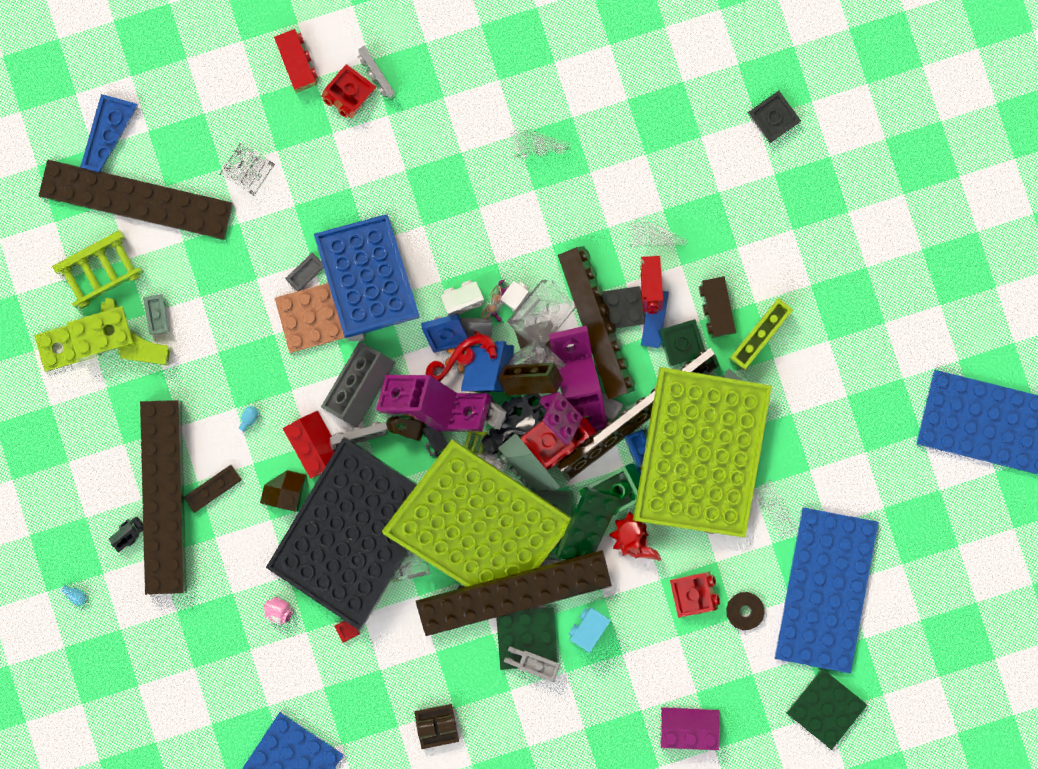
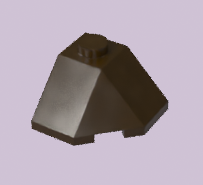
M287 470L264 484L260 503L298 512L306 474Z

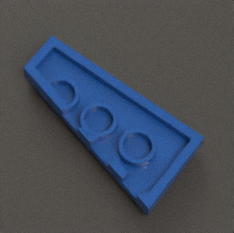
M103 94L100 95L81 168L101 172L136 111L137 103Z

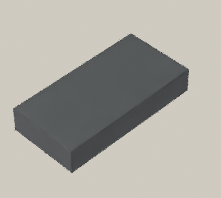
M312 252L285 280L296 291H301L324 269L322 262Z

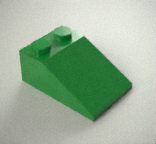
M633 462L586 487L616 494L621 498L613 514L614 516L636 505L640 474ZM586 487L579 490L581 496Z

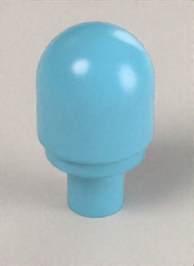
M248 406L244 410L240 419L242 421L239 426L240 430L245 432L249 425L252 426L259 416V411L256 407Z
M64 585L61 592L68 595V601L77 606L84 605L87 601V595L79 588L73 587L71 589Z

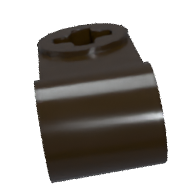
M391 416L387 419L386 425L391 433L421 441L425 423L409 418Z

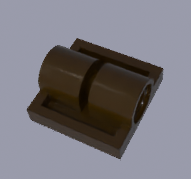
M452 703L414 711L421 749L459 742Z

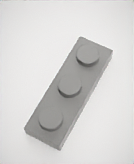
M362 46L359 48L358 52L360 55L357 57L363 66L367 65L370 69L368 74L372 81L377 80L380 87L378 90L383 98L387 96L391 100L396 97L393 89L366 47Z
M374 422L366 428L356 427L348 433H335L333 437H330L331 449L335 450L343 437L348 438L354 443H360L385 436L388 431L386 422Z

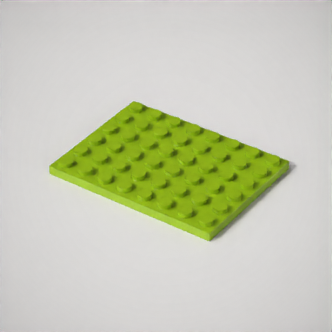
M659 367L633 520L746 538L772 386Z
M452 439L382 532L385 536L467 587L538 568L563 537L572 517Z

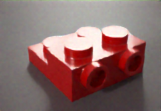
M346 64L325 87L322 97L326 105H334L339 109L338 112L342 117L352 119L363 107L364 102L375 91L376 86Z
M543 420L520 438L544 468L549 465L551 467L556 465L560 461L559 457L564 453L566 455L570 454L575 449L574 446L576 444V440L573 438L570 444L565 445L544 424Z
M710 571L670 580L678 618L718 609L720 597L718 594H715L714 586H716V579L714 575H711Z

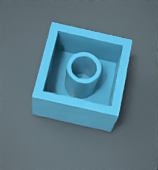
M591 606L589 609L585 608L579 616L581 619L578 626L574 624L568 633L571 636L569 638L570 641L589 653L611 621Z

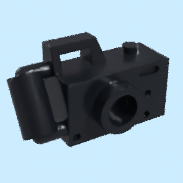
M428 426L423 429L424 437H427L429 440L425 447L430 456L434 454L437 459L441 454L437 452L445 449L448 443L441 431H436ZM430 445L432 446V448H433V450H434V452H432V453L430 452V450H429V448H428V446H430Z
M134 517L131 521L127 519L119 526V530L108 538L111 546L119 553L126 546L133 545L139 533L143 531V523L139 517Z

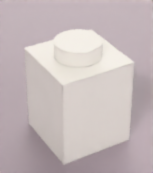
M513 281L500 300L519 313L531 296L528 291L529 287L521 281L519 284Z

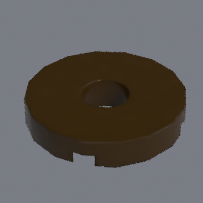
M739 592L733 595L726 606V616L729 622L735 628L741 630H751L757 627L762 622L765 614L761 599L749 592ZM745 605L751 610L750 614L746 617L740 614V608Z

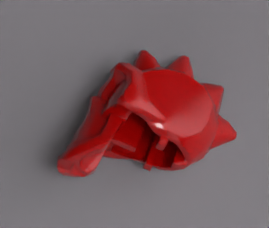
M628 512L625 519L615 520L617 530L609 534L611 538L617 540L613 549L621 550L623 556L630 555L635 559L661 560L657 550L647 547L646 539L649 534L646 529L647 525L644 522L634 521V515L631 512Z

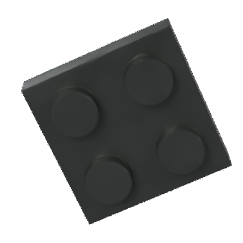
M779 90L748 112V115L769 144L801 122Z
M640 286L603 291L602 297L609 308L610 321L614 323L615 328L645 324Z

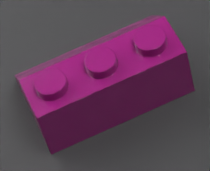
M661 707L660 748L719 750V710Z

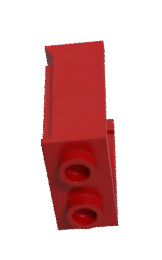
M643 256L640 261L643 312L656 314L662 311L663 306L660 256Z

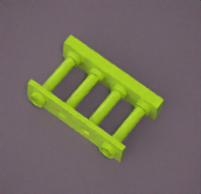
M118 230L52 266L56 274L65 276L77 300L71 303L73 307L82 309L90 304L89 301L128 280L132 282L141 277L140 274L144 272L143 269L140 267L135 269L122 246V240L126 239L122 231ZM111 246L116 249L128 272L119 278L105 255V250ZM93 256L99 258L111 281L102 287L88 264V259ZM76 265L82 267L94 289L93 292L86 296L83 295L71 273L72 267Z

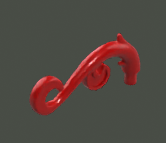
M474 331L475 335L468 337L458 345L446 366L440 361H433L427 366L425 375H431L441 382L456 361L462 365L471 364L475 359V352L469 347L476 344H481L480 348L485 349L491 359L497 358L496 344L489 336ZM437 368L444 369L441 374L435 376L434 373Z

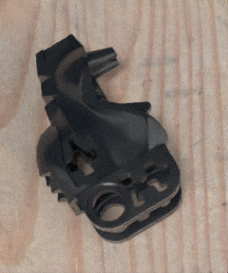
M527 394L524 397L520 395L516 399L512 397L510 402L505 401L501 407L507 413L501 428L496 430L491 428L489 430L490 435L485 434L481 440L489 455L501 453L498 448L515 433L521 437L543 420V416L539 413L543 412L546 414L547 409L540 403L542 397L539 394ZM535 399H539V404L533 407L532 402ZM518 409L521 410V414H522L521 416H518V415H517V414H518V413H517V410H518Z

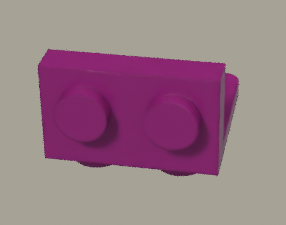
M559 391L542 396L540 403L547 409L543 418L544 424L565 445L570 444L583 416Z

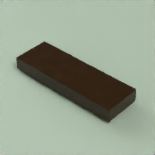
M230 464L184 496V499L193 512L196 513L238 484L242 479L232 464Z

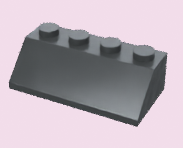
M359 341L321 408L353 427H358L379 390L382 388L385 376L389 375L396 362Z

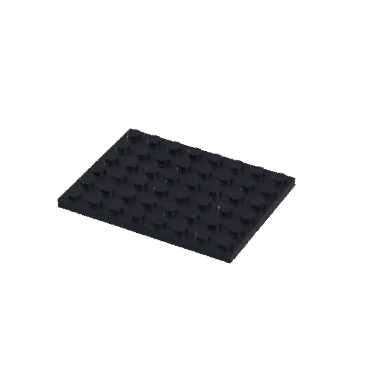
M343 437L266 568L359 631L362 630L409 552L408 549L385 536L382 530L417 486V483L348 438Z

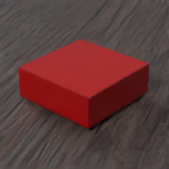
M346 621L334 626L342 643L360 634L358 629Z

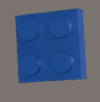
M458 314L421 323L422 330L433 353L456 348L469 337Z

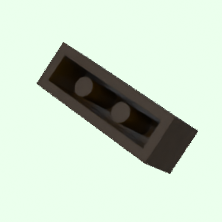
M725 276L701 281V286H698L700 297H704L705 301L702 309L704 316H708L709 323H706L708 335L711 334L712 338L735 334L736 329Z
M555 362L504 365L498 380L506 395L557 393L563 378Z

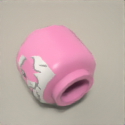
M279 597L267 600L263 607L265 618L276 625L287 624L293 615L291 604Z

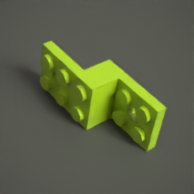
M123 306L67 322V326L34 335L44 372L101 356L100 353L134 344ZM108 325H113L115 329L111 336H107L104 332L105 327ZM56 343L63 345V351L59 354H56L53 350Z

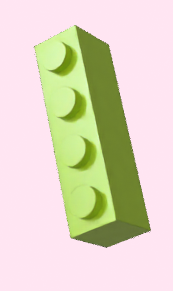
M776 299L730 356L729 360L744 371L791 314L793 309L781 299Z

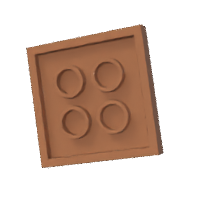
M328 283L275 297L289 353L344 339Z

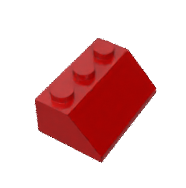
M317 410L282 428L310 479L322 474L335 452L330 446V437L332 435Z

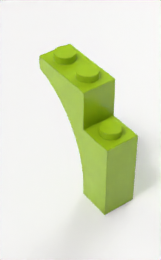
M106 298L105 302H102L101 312L117 308L116 300ZM113 325L106 326L104 330L107 336L113 335L115 331ZM131 329L134 344L118 348V354L124 360L166 366L169 363L170 346L146 341L136 335Z

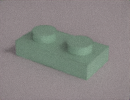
M163 294L143 297L149 335L168 333L169 327Z

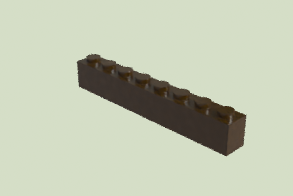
M585 246L558 254L582 326H587L591 352L608 400L635 391V382L628 371V362L622 354L621 342L616 337L615 325L610 321L609 308L603 300V291L597 283V274L591 266L588 250L585 249Z

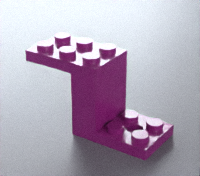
M587 326L548 334L553 360L563 378L560 385L561 394L583 417L590 416L586 419L595 431L606 429L607 420L603 398L592 357Z
M386 375L376 411L389 414H411L436 431L482 432L492 396L488 393H457L431 375Z

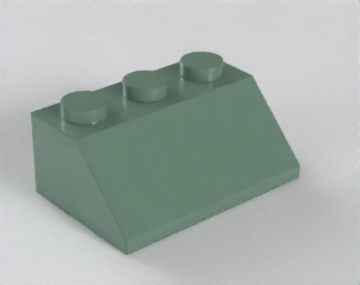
M516 433L498 448L502 453L501 459L506 465H512L510 469L516 477L521 475L519 480L526 488L530 486L534 492L555 490L560 487Z

